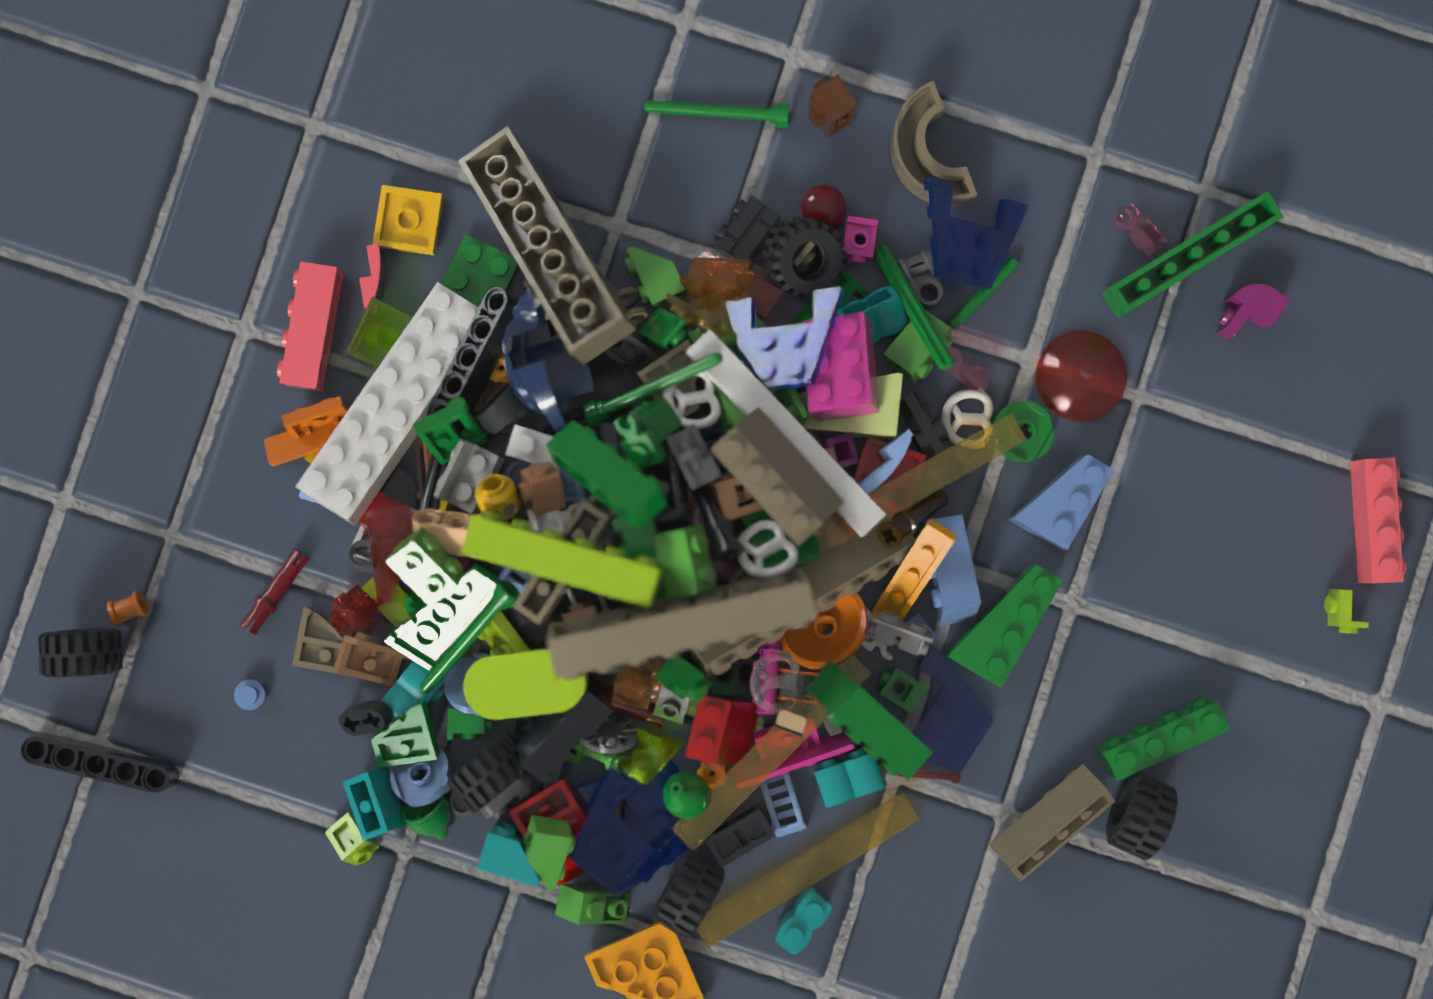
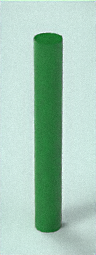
M1010 257L947 323L954 330H957L1019 266V263L1013 257Z

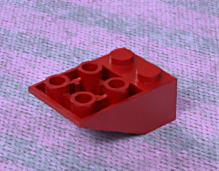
M567 775L514 805L509 810L511 817L524 838L532 815L569 822L571 833L575 835V844L572 853L567 854L564 877L562 880H558L557 883L559 887L560 884L569 882L613 855Z

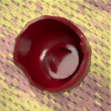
M827 184L814 185L805 191L799 204L803 218L805 216L813 218L832 229L843 222L847 213V206L842 193L835 187Z

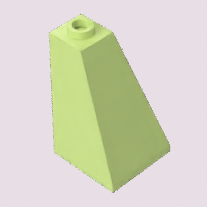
M894 373L876 377L879 413L817 421L809 413L808 392L798 393L799 397L806 402L809 414L802 427L810 433L838 436L851 434L852 437L867 438L869 436L878 440H892L897 435L903 374Z

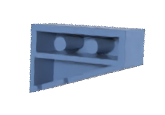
M1089 454L1079 456L1045 488L1033 496L1029 502L1010 516L1008 520L1058 550H1068L1114 469Z
M963 515L932 519L957 534L952 546L930 578L933 585L932 600L934 608L937 610L939 626L973 621L976 619L981 599Z

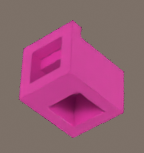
M853 216L847 217L843 238L845 246L842 247V250L847 252V263L865 265L866 261L871 262L878 220ZM856 236L864 237L865 243L858 245L855 243L854 238Z

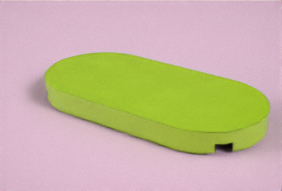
M549 648L490 655L476 661L467 671L463 686L464 695L471 709L487 719L496 720L558 713L574 707L581 700L588 687V673L584 672V676L574 680H565L564 677L556 679Z

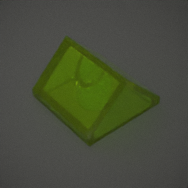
M371 297L346 353L355 359L378 368L413 317Z

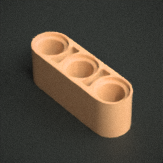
M421 509L413 514V532L422 526L428 534L436 537L440 546L448 554L476 558L461 553L471 514L436 509Z

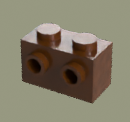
M839 75L831 79L829 76H826L816 82L811 92L807 114L812 124L816 128L820 126L826 137L829 138L853 123L858 104Z

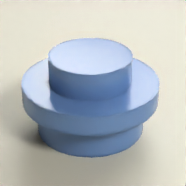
M254 679L242 681L237 685L234 692L235 702L244 710L259 708L266 698L264 686Z

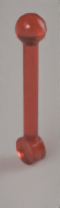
M916 771L912 776L916 778L950 780L953 784H957L961 780V775L958 772L942 774ZM899 772L897 773V776L904 777Z

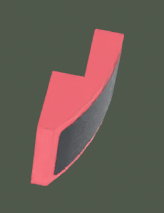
M379 244L366 246L371 276L359 278L364 308L370 313L377 312L386 281L385 250Z

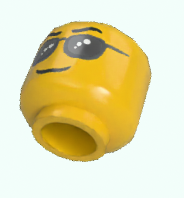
M489 475L478 484L475 490V498L481 513L483 510L499 513L502 515L501 520L505 521L513 517L520 508V497L512 479L507 476Z

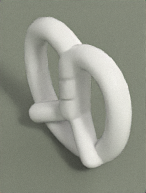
M704 372L695 375L704 379L706 383L704 390L684 394L676 387L677 384L664 389L663 398H666L681 420V427L687 428L695 424L697 429L707 428L716 423L720 417V403L714 395L715 383ZM673 396L679 401L677 409L674 406ZM708 402L711 406V413L706 418L691 420L683 417L687 406Z
M965 389L954 393L946 400L941 413V422L950 437V442L964 449H980L990 442L992 438L990 418L994 408L992 399L987 393L977 389ZM967 398L979 399L984 404V411L981 414L962 413L956 403ZM951 412L955 417L952 424L950 422ZM961 425L983 427V436L978 440L963 439L956 432Z
M762 520L749 526L737 540L742 542L745 548L744 553L738 558L740 564L747 572L756 577L772 578L780 576L792 569L797 562L798 551L795 545L786 539L785 532L775 521ZM762 530H772L776 535L774 539L757 548L748 543L753 535ZM780 549H785L788 552V559L784 563L772 568H763V559ZM747 553L754 557V564L748 558Z

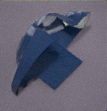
M530 286L525 294L519 298L518 304L513 309L514 320L506 328L503 340L504 364L513 390L523 405L536 413L545 415L553 428L559 433L571 422L570 417L567 415L565 398L594 391L588 362L583 365L571 355L562 338L552 340L542 305Z

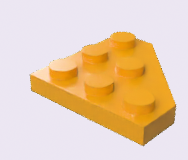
M657 922L590 951L584 956L596 986L606 990L611 989L626 995V998L705 999L678 934Z

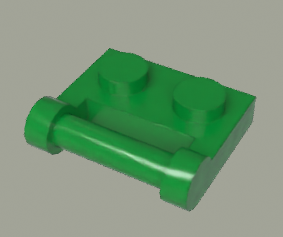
M462 397L453 398L448 403V407L413 423L416 434L441 465L450 461L451 452L457 446L460 439L481 447L488 442L490 437L487 430L483 426H479L470 414L469 406ZM459 419L468 430L469 435L462 438L452 425V422Z

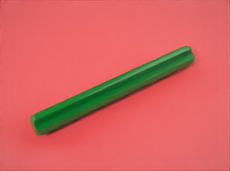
M885 244L875 248L874 258L890 285L898 293L903 308L938 368L944 371L952 367L955 361L890 249Z

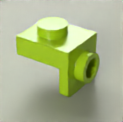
M1329 589L1328 595L1325 598L1324 608L1328 614L1327 626L1339 627L1338 633L1358 634V628H1369V622L1352 621L1353 590Z

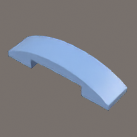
M909 429L901 432L878 451L885 462L858 483V486L867 495L881 485L901 462L913 435Z

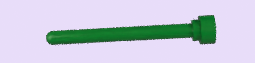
M651 100L646 101L644 104V109L648 113L770 121V124H775V127L788 128L789 103L777 102V106L771 105V108Z
M715 352L605 402L604 400L599 401L595 399L583 406L585 417L592 427L607 422V418L611 417V413L720 365L723 362V356L721 353Z
M506 580L500 581L492 591V602L420 684L421 692L429 693L501 610L513 607L520 596L516 586Z

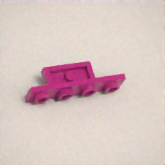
M808 713L802 715L806 720L809 719L802 737L774 727V725L753 732L760 758L737 765L732 770L738 788L754 786L766 779L783 776L789 771L814 765L826 758L843 755L855 748L854 741L844 732L833 736L826 734L819 737L812 715Z

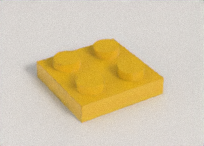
M382 185L372 245L379 244L385 249L435 256L444 199L443 194Z

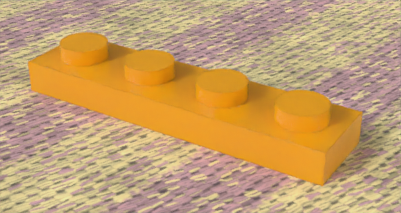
M929 519L875 604L872 612L877 611L881 613L882 610H887L897 614L899 620H903L952 546L957 534Z

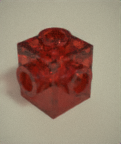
M357 584L347 593L343 592L335 598L331 604L333 609L329 620L334 629L341 634L355 637L357 632L366 634L375 624L373 619L379 604Z

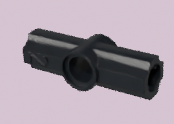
M917 390L900 400L899 412L913 434L911 439L921 454L927 455L926 458L940 482L964 470L962 463L949 443L950 437L938 417H934L920 391Z

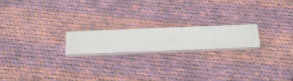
M708 330L686 351V354L694 362L715 352L722 354L723 362L704 371V373L746 417L757 407L767 415L844 501L836 510L837 513L861 538L865 536L886 514L711 330Z

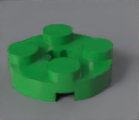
M1014 402L1001 409L995 416L992 423L991 441L1003 457L1013 462H1030L1037 459L1049 450L1054 439V429L1052 428L1050 415L1042 406L1034 402ZM1023 424H1026L1030 437H1023L1020 440L1016 437L1015 427H1021Z

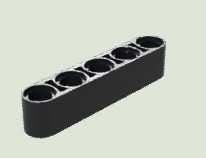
M498 287L492 288L486 293L428 407L427 416L448 407V403L456 397H462L469 406V412L472 414L503 353L505 331L510 322L514 320L513 309L518 304L519 298ZM459 419L452 422V425L458 432H461L465 427Z
M51 733L29 737L21 745L20 753L22 758L30 764L150 793H159L172 788L179 779L178 768L168 761ZM38 742H41L45 747L43 756L37 751ZM68 749H71L75 754L73 763L67 759ZM98 755L105 761L103 770L97 767L96 759ZM127 763L132 764L135 768L133 778L126 772ZM157 770L162 771L165 775L163 785L156 780Z

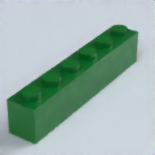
M1267 191L1102 292V295L1118 319L1271 226L1284 216Z

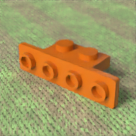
M341 396L326 398L320 403L305 408H297L291 413L282 415L283 426L287 431L264 439L268 463L274 467L319 452L349 410Z

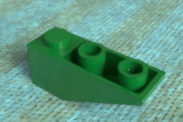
M661 308L654 312L639 331L644 339L664 355L682 344L688 334L686 321L683 318Z

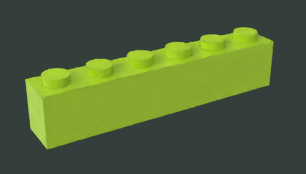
M483 510L482 514L471 515L461 551L462 554L648 608L655 603L664 570L663 566L656 565L657 559L645 555H638L637 559L625 556L626 550L614 546H607L606 550L594 547L595 541L582 537H576L575 541L563 538V532L551 528H545L544 532L532 529V523L519 519H514L513 523L502 521V515L492 511Z

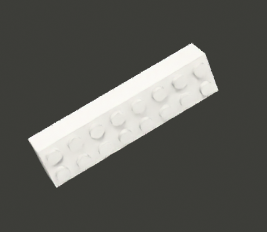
M437 282L295 487L328 510L356 526L416 438L417 434L413 423L427 416L428 407L478 307Z

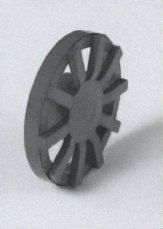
M614 713V715H609L602 725L592 733L595 735L587 740L581 738V742L586 748L597 753H620L632 748L637 743L639 729L632 718H625L619 716L618 713ZM624 732H633L634 734L630 735ZM622 738L628 739V741L622 743Z

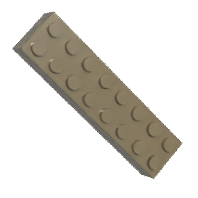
M509 126L458 160L571 355L584 365L636 330L525 145Z
M802 567L791 569L777 577H756L717 586L699 594L655 600L654 605L649 608L637 604L549 625L547 643L556 679L564 677L565 680H574L584 676V672L597 669L598 673L609 672L616 669L618 664L629 662L630 665H639L649 661V657L662 655L663 658H670L681 654V650L693 647L697 651L713 647V643L724 640L727 643H736L744 640L746 635L758 633L760 636L771 635L778 631L777 628L789 625L791 628H802L808 626L811 620H816L817 616L809 580Z

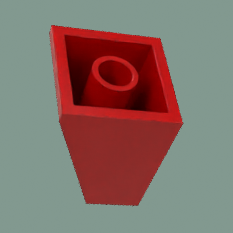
M706 694L697 703L685 757L713 764L746 763L753 737L752 733L754 732L758 713H756L757 702L730 695Z

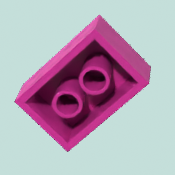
M860 312L803 321L809 413L817 421L879 413L872 323L866 314Z

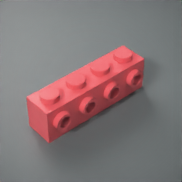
M300 261L299 269L295 270L293 276V286L296 287L295 296L288 305V317H291L289 329L284 331L282 339L283 347H285L284 359L279 361L277 367V376L280 378L279 383L290 387L324 391L344 272L339 268Z
M1376 458L1350 461L1358 583L1404 582L1403 575L1406 573V561L1402 557L1401 544L1404 542V531L1400 526L1399 513L1402 510V500L1398 495L1397 489L1400 470L1398 465H1396V459Z

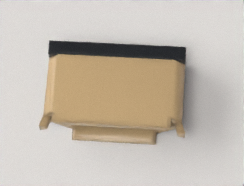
M780 708L774 727L802 737L809 719L806 720L803 716L782 709L781 711Z

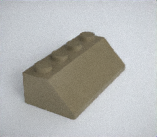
M759 407L752 411L710 449L797 546H800L821 527L844 503L841 497Z

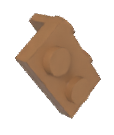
M357 632L356 637L344 635L333 671L392 687L395 684L402 659L409 660L410 658L385 642L384 645L374 643V636Z

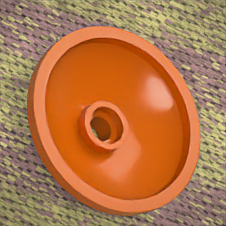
M858 593L853 596L846 595L837 600V603L828 611L822 612L820 610L817 612V619L811 620L808 626L790 628L780 638V643L787 655L803 667L822 670L830 660L838 666L850 659L864 641L868 627L866 606ZM829 627H833L832 633L826 635V630Z

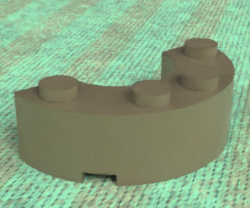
M931 81L918 88L903 104L891 133V161L903 185L912 194L925 202L944 207H958L971 204L978 194L967 166L958 168L943 166L932 158L926 147V129L929 125L939 120L944 111V106L935 83Z

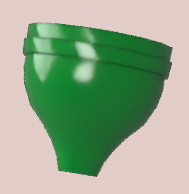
M692 771L679 772L667 780L663 788V799L667 809L674 816L680 819H694L701 816L708 809L711 802V790L708 782L701 775Z
M445 794L433 803L415 808L407 803L404 807L402 817L406 825L414 832L422 836H432L438 840H443L448 836L451 808Z

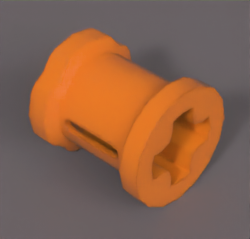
M139 590L132 592V595L117 602L115 600L107 602V612L111 621L117 627L123 626L125 621L138 616L146 617L149 613L147 601Z

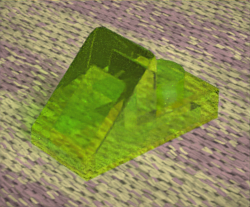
M637 727L636 730L640 744L620 766L622 773L647 785L684 745V740L663 729Z

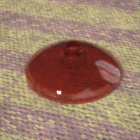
M1072 331L1055 338L1042 351L1036 364L1035 383L1041 400L1050 411L1066 420L1086 422L1108 414L1120 402L1127 385V368L1118 348L1106 337L1091 331ZM1083 368L1090 371L1089 379L1082 377L1081 370Z

